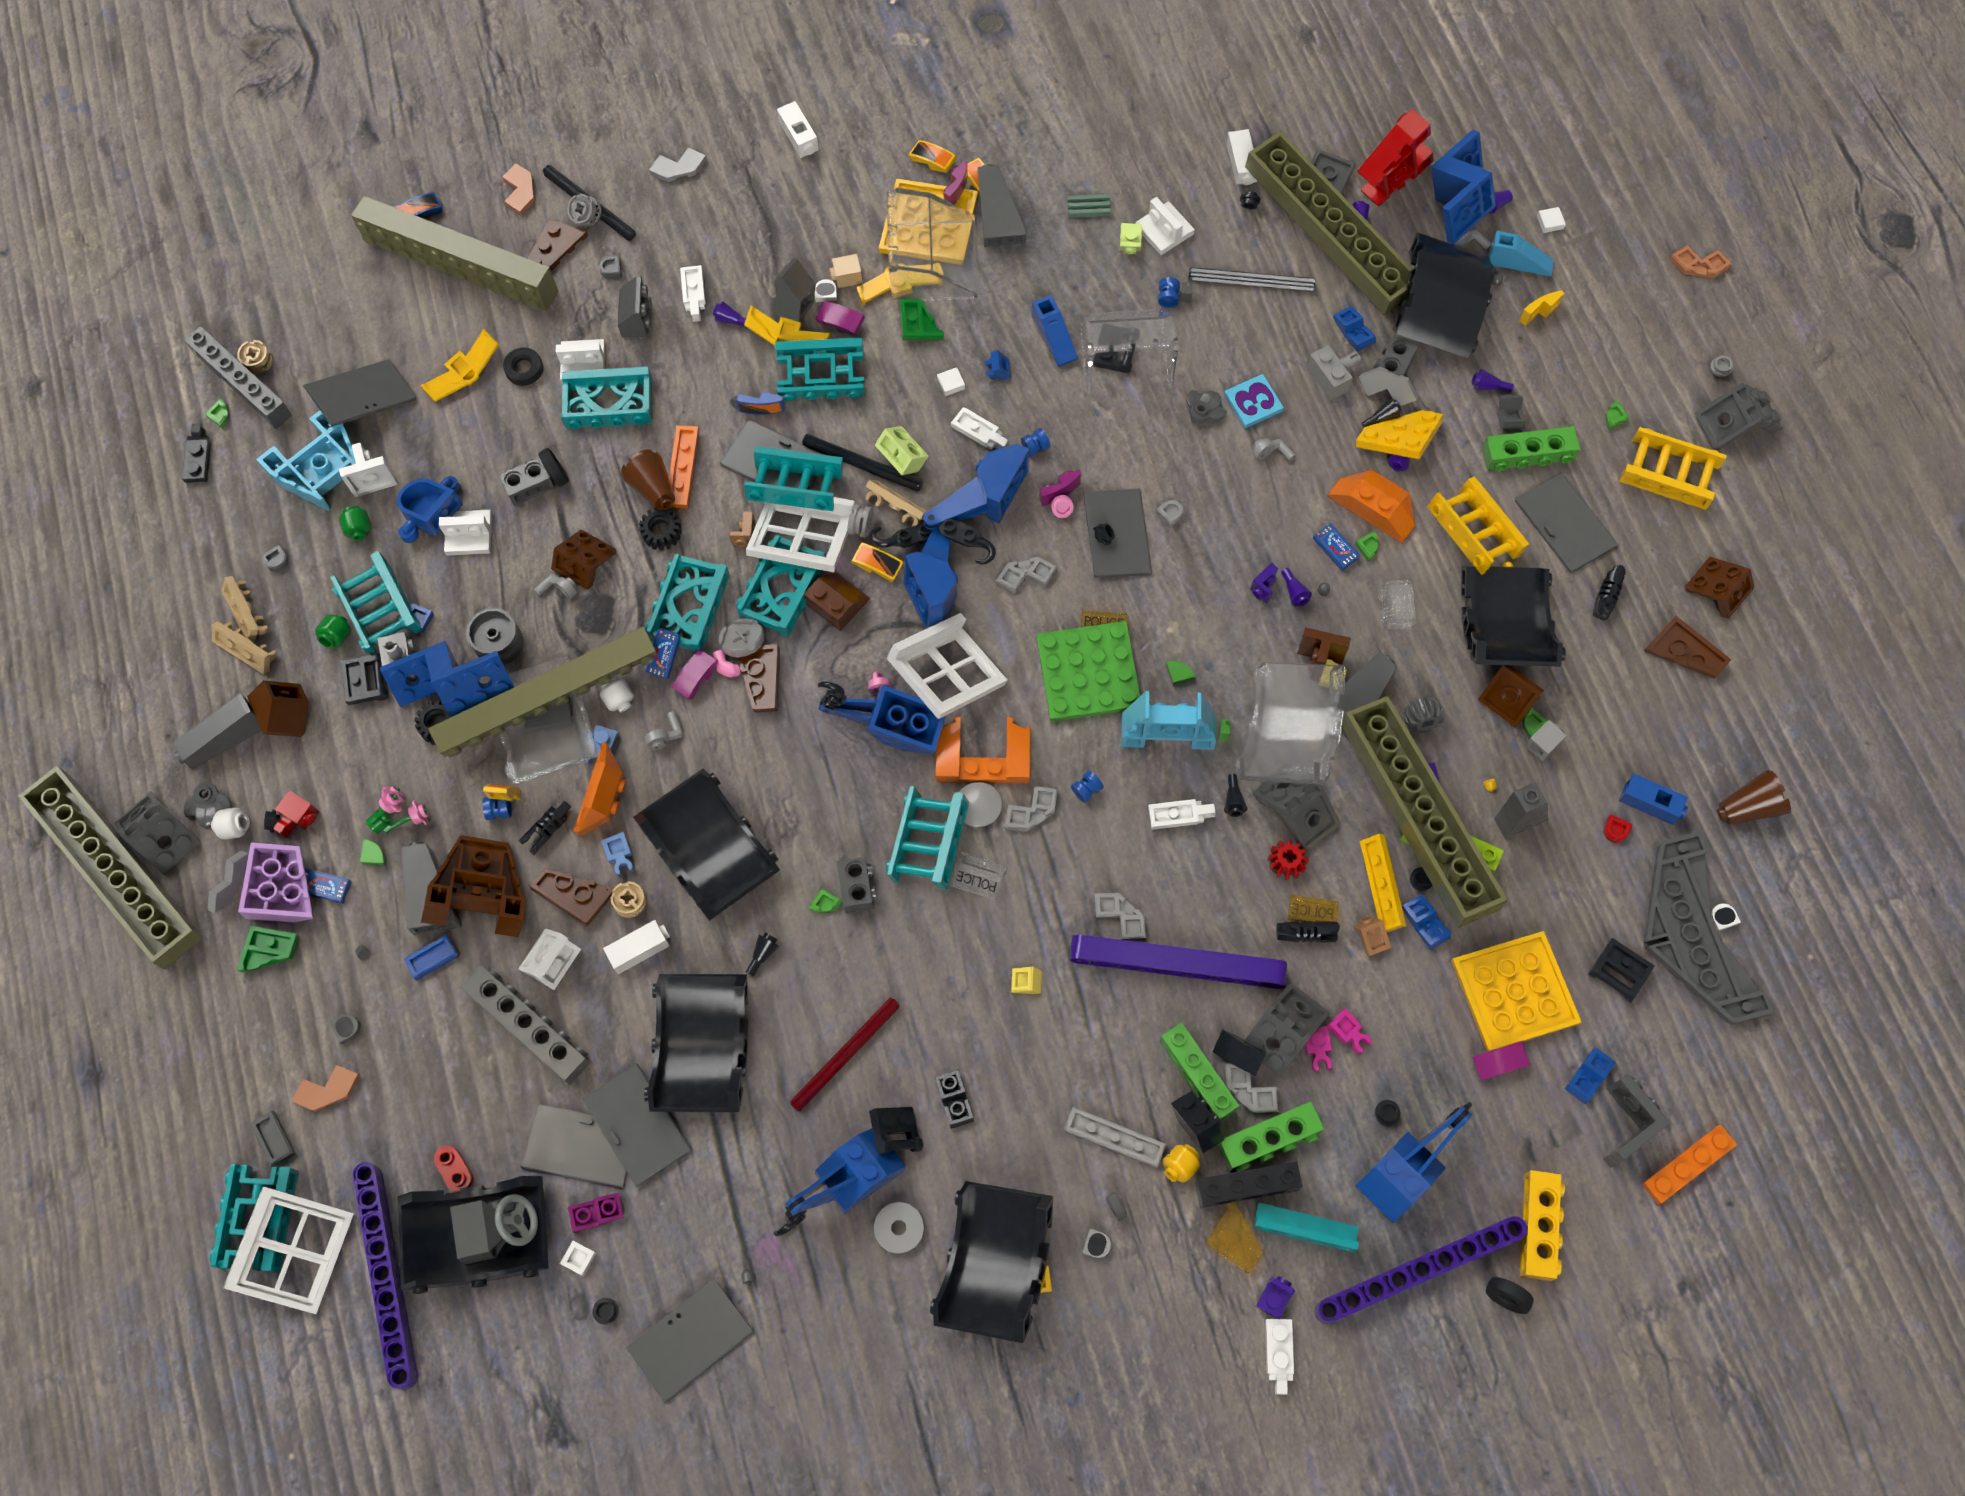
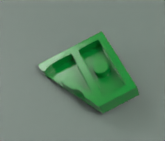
M921 299L899 300L902 340H943L944 332L937 328L934 323L935 319L926 310V306Z
M250 926L236 970L244 973L293 959L300 936L295 933Z

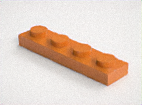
M676 425L669 480L675 495V501L671 508L688 509L699 438V428L696 426Z
M1719 1124L1644 1181L1642 1186L1658 1205L1662 1204L1733 1149L1737 1143Z

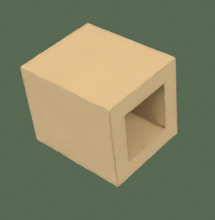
M857 254L832 259L833 267L829 268L832 281L836 280L838 288L863 283Z

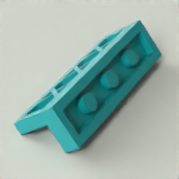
M1257 1203L1252 1229L1350 1253L1357 1251L1359 1242H1356L1358 1226Z

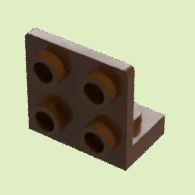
M579 530L554 548L551 569L566 578L569 577L574 583L588 590L593 586L596 568L614 556L617 549L588 532Z
M1709 557L1686 584L1685 589L1688 592L1716 600L1720 615L1729 619L1754 589V582L1750 568Z

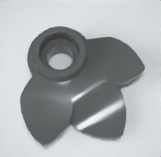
M1193 390L1187 396L1186 402L1190 407V418L1195 423L1203 424L1208 419L1220 420L1227 414L1225 409L1219 407L1221 396L1217 392L1208 391L1201 395Z
M204 782L199 784L194 790V795L186 800L184 815L185 817L195 816L199 825L209 829L215 813L222 809L231 808V803L227 796L218 793L215 785ZM204 790L208 791V796L206 798H203L202 792Z

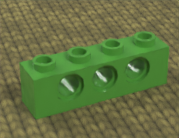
M1571 426L1488 436L1485 439L1482 450L1487 471H1504L1507 468L1517 467L1523 469L1531 465L1546 466L1556 462L1569 463L1575 460L1580 451L1575 427Z
M1183 1023L1163 1034L1160 1039L1161 1045L1198 1098L1203 1097L1209 1107L1208 1111L1211 1114L1215 1112L1220 1121L1237 1111L1239 1104Z
M1310 1101L1224 1138V1141L1219 1143L1218 1146L1230 1172L1237 1170V1172L1246 1171L1252 1167L1250 1164L1252 1162L1260 1160L1261 1163L1275 1158L1273 1153L1282 1150L1285 1154L1298 1148L1296 1144L1305 1140L1306 1144L1318 1140L1320 1138L1319 1134L1324 1130V1127ZM1291 1123L1297 1124L1300 1127L1301 1133L1299 1135L1291 1134L1288 1125ZM1267 1133L1275 1134L1278 1138V1144H1269L1265 1139V1135ZM1251 1143L1255 1147V1153L1252 1155L1246 1154L1242 1148L1243 1144Z

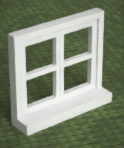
M834 497L833 512L765 503L746 548V556L834 572L848 536L849 515L853 512L851 509L855 501ZM775 511L803 516L798 529L770 525ZM811 518L838 522L834 537L806 532ZM767 531L795 536L790 550L762 545ZM804 538L831 543L826 557L798 551Z
M961 613L893 644L887 660L938 719L1005 686L1007 682L1006 677L962 628L966 618ZM956 640L970 657L951 666L937 648ZM928 653L942 670L922 680L908 662ZM974 661L988 679L970 688L955 670ZM947 675L961 693L941 702L927 684Z
M262 1187L223 1288L316 1314L354 1213ZM275 1204L303 1212L291 1246L262 1238ZM308 1214L336 1222L324 1255L296 1247ZM258 1247L287 1254L274 1288L246 1281ZM292 1256L320 1264L308 1298L280 1290Z

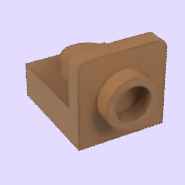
M743 511V520H739V532H729V539L732 545L741 548L748 546L756 524L752 511Z
M1366 916L1361 918L1359 923L1353 925L1354 930L1359 932L1366 955L1372 956L1392 948L1382 920L1373 916Z

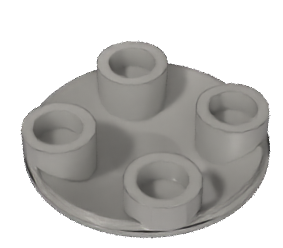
M975 782L966 785L960 790L959 793H963L969 801L965 824L975 829H980L993 823L998 818L1002 810V800L994 787L987 783Z

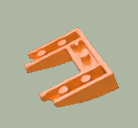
M961 717L954 718V723L942 728L936 749V782L1030 783V726L1023 728L1014 724L1013 718L1007 717L1006 758L960 757Z

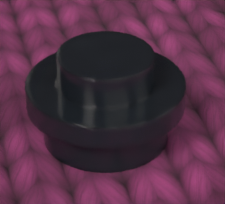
M1245 192V194L1240 196L1241 206L1250 210L1257 209L1261 198L1255 192Z
M1107 523L1098 524L1095 527V538L1097 541L1104 545L1111 544L1115 538L1112 527Z
M274 809L265 812L264 830H269L270 833H274L273 827L281 819V815L276 814Z
M1423 867L1412 871L1410 883L1413 888L1418 891H1426L1432 887V883Z
M1383 1100L1375 1108V1117L1383 1125H1393L1400 1118V1108L1391 1100Z
M610 1298L598 1300L593 1307L594 1319L603 1325L614 1322L619 1314L617 1303Z

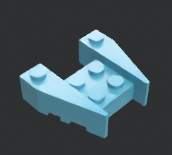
M318 411L309 419L321 434L289 460L275 446L271 447L256 460L278 486L329 511L330 507L322 496L343 480L339 469L354 465L356 461L352 449V440L343 423L331 427L321 411Z
M1145 691L1122 713L1121 747L1144 748L1145 740L1191 741V749L1214 750L1216 744V715L1200 692L1197 693L1195 706L1187 703L1170 706L1165 703L1149 705V691Z

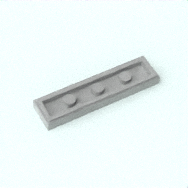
M1072 1107L1064 1128V1132L1154 1168H1158L1166 1146L1163 1142L1075 1107Z

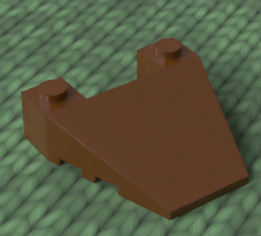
M460 835L447 855V859L439 867L436 876L427 886L421 923L446 926L449 909L454 908L497 915L495 934L519 937L524 921L526 899L521 892V883L515 872V863L509 843Z

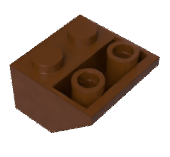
M263 680L247 696L263 734L292 737L304 735L309 701L301 684Z

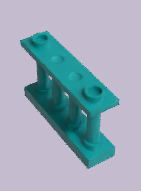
M755 446L754 463L755 468H758L755 482L745 481L746 500L834 511V493L829 492L833 478L842 479L843 457ZM767 469L780 471L777 485L763 484ZM789 472L802 474L799 488L785 487ZM811 475L824 477L821 491L807 490Z
M379 551L370 555L374 562L371 565L372 567L350 580L342 583L335 575L330 577L334 584L331 587L337 598H341L361 638L358 640L361 648L365 652L369 651L371 654H378L374 646L378 643L377 638L393 635L403 628L405 630L409 628L414 634L421 632L422 629L387 559ZM376 575H381L383 579L380 582L381 585L353 601L351 600L347 591ZM384 593H390L392 597L389 600L390 603L360 618L356 610L357 608ZM394 610L396 612L399 611L401 614L399 621L369 636L365 628L366 626Z
M910 786L908 794L904 797L905 808L892 857L888 860L886 866L887 875L893 882L898 883L900 874L903 873L930 877L938 889H948L969 801L963 793L954 792L953 799L947 802L921 798L918 790L914 786ZM922 807L948 811L947 822L942 824L915 820L917 809ZM912 829L943 834L942 843L938 846L909 842ZM906 851L937 855L936 866L928 868L903 864Z

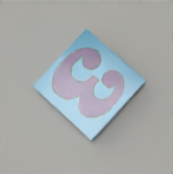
M1263 374L1224 391L1225 398L1244 429L1277 415L1284 410L1283 405Z

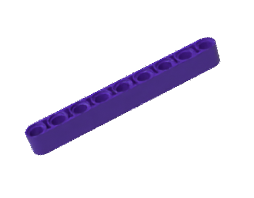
M1087 935L1072 936L1069 960L1078 964L1274 989L1286 987L1287 962L1283 960Z
M360 1162L354 1167L352 1177L386 1377L391 1387L403 1390L410 1389L416 1384L418 1373L404 1293L401 1290V1276L383 1173L374 1164ZM371 1169V1177L364 1181L363 1175L365 1171ZM375 1193V1202L372 1205H368L369 1196ZM376 1218H380V1226L373 1230V1221ZM383 1242L385 1245L384 1252L377 1255L376 1248ZM387 1267L389 1275L382 1281L380 1278L381 1271ZM389 1293H392L394 1296L393 1302L386 1306L385 1298ZM396 1318L398 1326L395 1331L391 1332L389 1324L392 1319ZM401 1344L403 1348L402 1354L396 1358L394 1356V1348ZM402 1370H405L407 1379L404 1383L400 1384L398 1375Z
M1517 1216L1504 1219L1323 1299L1315 1306V1317L1324 1324L1335 1322L1522 1239L1527 1233V1225L1523 1219ZM1508 1223H1513L1517 1227L1518 1233L1516 1236L1508 1232ZM1486 1233L1493 1235L1495 1239L1494 1246H1489L1485 1242L1484 1236ZM1463 1243L1471 1246V1256L1463 1254L1461 1250ZM1440 1253L1448 1256L1449 1265L1447 1267L1439 1263L1438 1256ZM1417 1263L1425 1266V1277H1421L1416 1273L1415 1266ZM1394 1273L1402 1276V1287H1397L1393 1284L1392 1275ZM1371 1283L1378 1285L1380 1288V1295L1377 1298L1369 1293L1368 1289ZM1347 1294H1353L1356 1297L1357 1305L1355 1308H1351L1346 1304L1345 1297ZM1323 1304L1332 1306L1334 1310L1332 1318H1326L1322 1314Z

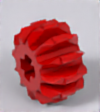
M1290 838L1287 840L1286 845L1280 840L1277 843L1278 847H1271L1270 851L1272 854L1268 855V861L1272 863L1269 868L1270 870L1277 869L1276 877L1283 873L1285 874V880H1289L1290 875L1297 879L1299 872L1305 873L1307 869L1305 865L1309 863V858L1305 857L1307 849L1299 850L1300 842H1297L1294 846ZM1285 856L1290 857L1289 859H1290V861H1292V862H1291V863H1288V862H1287V858H1285Z

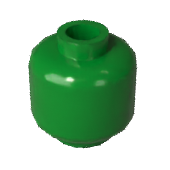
M349 506L343 509L339 516L343 535L355 541L366 538V535L372 529L367 511L359 506Z
M329 614L316 627L315 634L318 642L324 647H340L350 634V626L347 623V619L342 615Z

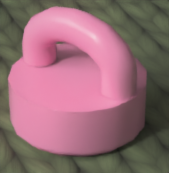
M1058 495L1052 500L1051 510L1056 517L1066 518L1073 512V502L1067 495Z
M878 671L873 673V679L868 682V691L872 695L877 696L882 685L891 688V681L888 678H884Z

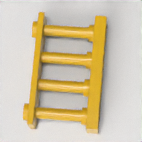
M1639 427L1632 439V442L1639 444L1633 465H1626L1619 482L1706 510L1715 496V492L1707 489L1713 469H1719L1727 455L1654 432L1649 428ZM1648 447L1661 451L1655 472L1642 468ZM1670 454L1683 458L1677 479L1664 475ZM1692 461L1705 465L1699 486L1685 482Z
M1475 476L1466 481L1459 491L1460 494L1445 500L1439 492L1428 504L1427 508L1481 575L1485 574L1494 563V558L1507 552L1514 560L1520 557L1529 546V542ZM1466 501L1473 511L1459 517L1452 507ZM1480 518L1487 528L1473 534L1466 524ZM1493 535L1501 545L1486 551L1479 541Z

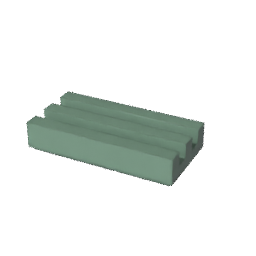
M1110 195L1068 196L1069 218L1111 216Z

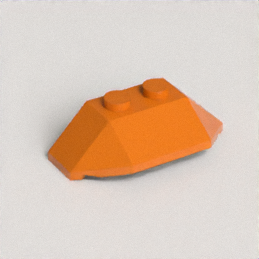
M1374 470L1340 478L1327 495V497L1401 543L1405 541L1415 527L1410 493Z
M604 742L601 744L573 830L578 836H583L611 821L612 815H616L619 809L620 802L617 801L619 793H623L626 787L627 780L624 779L625 775L609 746Z

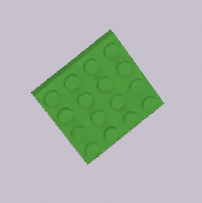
M1126 621L1036 634L1050 722L1123 712L1140 697Z

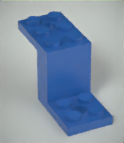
M1476 130L1469 132L1431 166L1435 200L1446 204L1442 210L1446 239L1451 244H1455L1496 206L1492 172L1482 169L1483 158L1480 132Z
M446 641L380 667L381 673L400 707L437 693L450 718L515 687L498 651L459 666ZM410 675L418 676V679L414 682L406 681V678ZM484 676H488L491 678V680L485 684L478 682L479 679Z

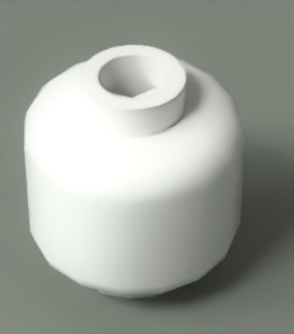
M614 677L612 681L601 686L600 698L609 711L619 710L622 713L632 706L630 702L634 698V693L624 679Z
M240 808L219 810L215 813L211 822V828L216 836L225 840L244 836L250 825L248 815Z

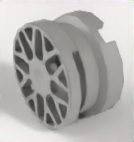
M585 194L574 195L568 203V216L575 223L591 226L598 222L601 216V205L594 197Z
M854 504L851 509L853 512L849 515L847 532L850 535L859 534L860 537L867 538L872 525L873 508L867 506L862 508L861 505Z

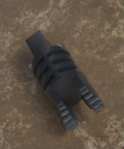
M1617 565L1614 569L1608 571L1601 583L1595 600L1593 616L1602 621L1610 617L1617 604L1623 587L1624 575H1626V569L1623 565Z
M563 801L557 809L551 806L518 841L523 845L536 832L541 837V840L531 847L530 852L535 855L553 833L567 821L563 815L571 806L566 801Z
M1335 921L1277 923L1276 937L1277 940L1299 943V941H1302V943H1306V941L1309 943H1313V941L1316 943L1336 942L1340 925Z

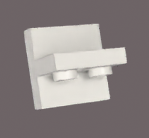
M1158 197L1150 201L1149 214L1135 222V224H1142L1143 237L1160 255H1163L1194 235L1195 230L1169 201L1163 204Z
M604 339L562 341L561 345H556V354L561 364L560 379L562 383V372L605 369Z
M361 443L352 445L356 464L339 469L341 478L354 497L398 485L394 473L383 456L372 459L370 451L365 450Z
M491 510L457 511L452 517L439 518V527L445 535L444 552L446 556L491 553L493 517Z
M544 929L518 970L555 990L581 949L568 941V938L563 934Z

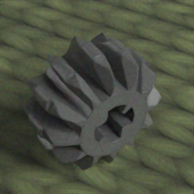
M1426 696L1422 699L1418 698V700L1411 701L1410 705L1404 708V720L1412 732L1419 731L1423 733L1426 730L1430 731L1432 728H1437L1438 724L1444 722V708L1436 697L1429 698V696Z

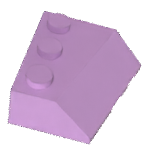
M263 843L250 844L238 910L245 919L293 923L313 919L300 846Z

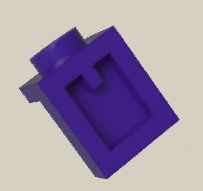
M1273 563L1269 564L1253 580L1250 588L1253 595L1265 603L1270 601L1273 592L1269 588L1277 580L1278 568Z
M1280 1276L1277 1279L1274 1277L1270 1278L1255 1307L1276 1319H1280L1286 1305L1295 1292L1291 1288L1292 1283Z

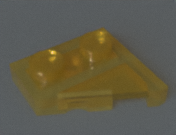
M1232 1202L1205 1244L1246 1273H1249L1263 1251L1237 1205Z

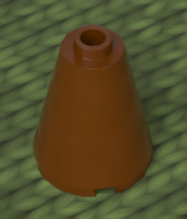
M650 449L631 455L628 458L630 462L626 466L623 464L621 469L623 480L657 510L671 508L675 501V495L661 455L657 451L656 453L652 452Z
M1767 770L1721 801L1717 814L1722 822L1726 821L1731 825L1784 816L1791 813L1789 798L1784 800L1782 792L1785 789L1779 778L1773 771L1769 772Z

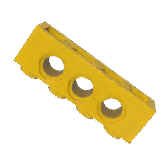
M1532 1170L1524 1174L1522 1219L1527 1225V1233L1521 1239L1520 1277L1553 1281L1557 1279V1275L1561 1274L1562 1262L1558 1259V1249L1562 1248L1563 1236L1559 1233V1224L1563 1222L1564 1210L1560 1207V1200L1565 1192V1184L1561 1182V1174ZM1540 1194H1544L1549 1198L1548 1207L1540 1203ZM1540 1219L1548 1224L1547 1233L1539 1229L1538 1221ZM1538 1245L1545 1247L1547 1250L1546 1259L1538 1255Z

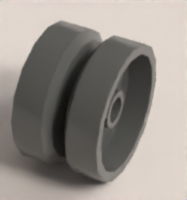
M500 608L481 610L471 617L467 624L466 638L478 658L498 651L505 665L518 657L523 648L521 630L516 625L513 617L505 610Z

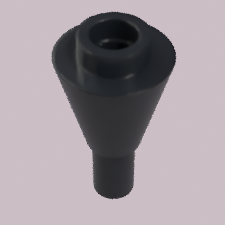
M1389 398L1373 416L1361 422L1363 428L1400 417L1401 406L1396 400L1393 401Z
M1230 774L1228 775L1229 789L1227 791L1224 812L1231 817H1239L1248 808L1238 787L1237 775Z
M766 932L763 936L758 934L752 956L753 959L746 973L754 977L761 963H764L779 947L776 944L777 938Z

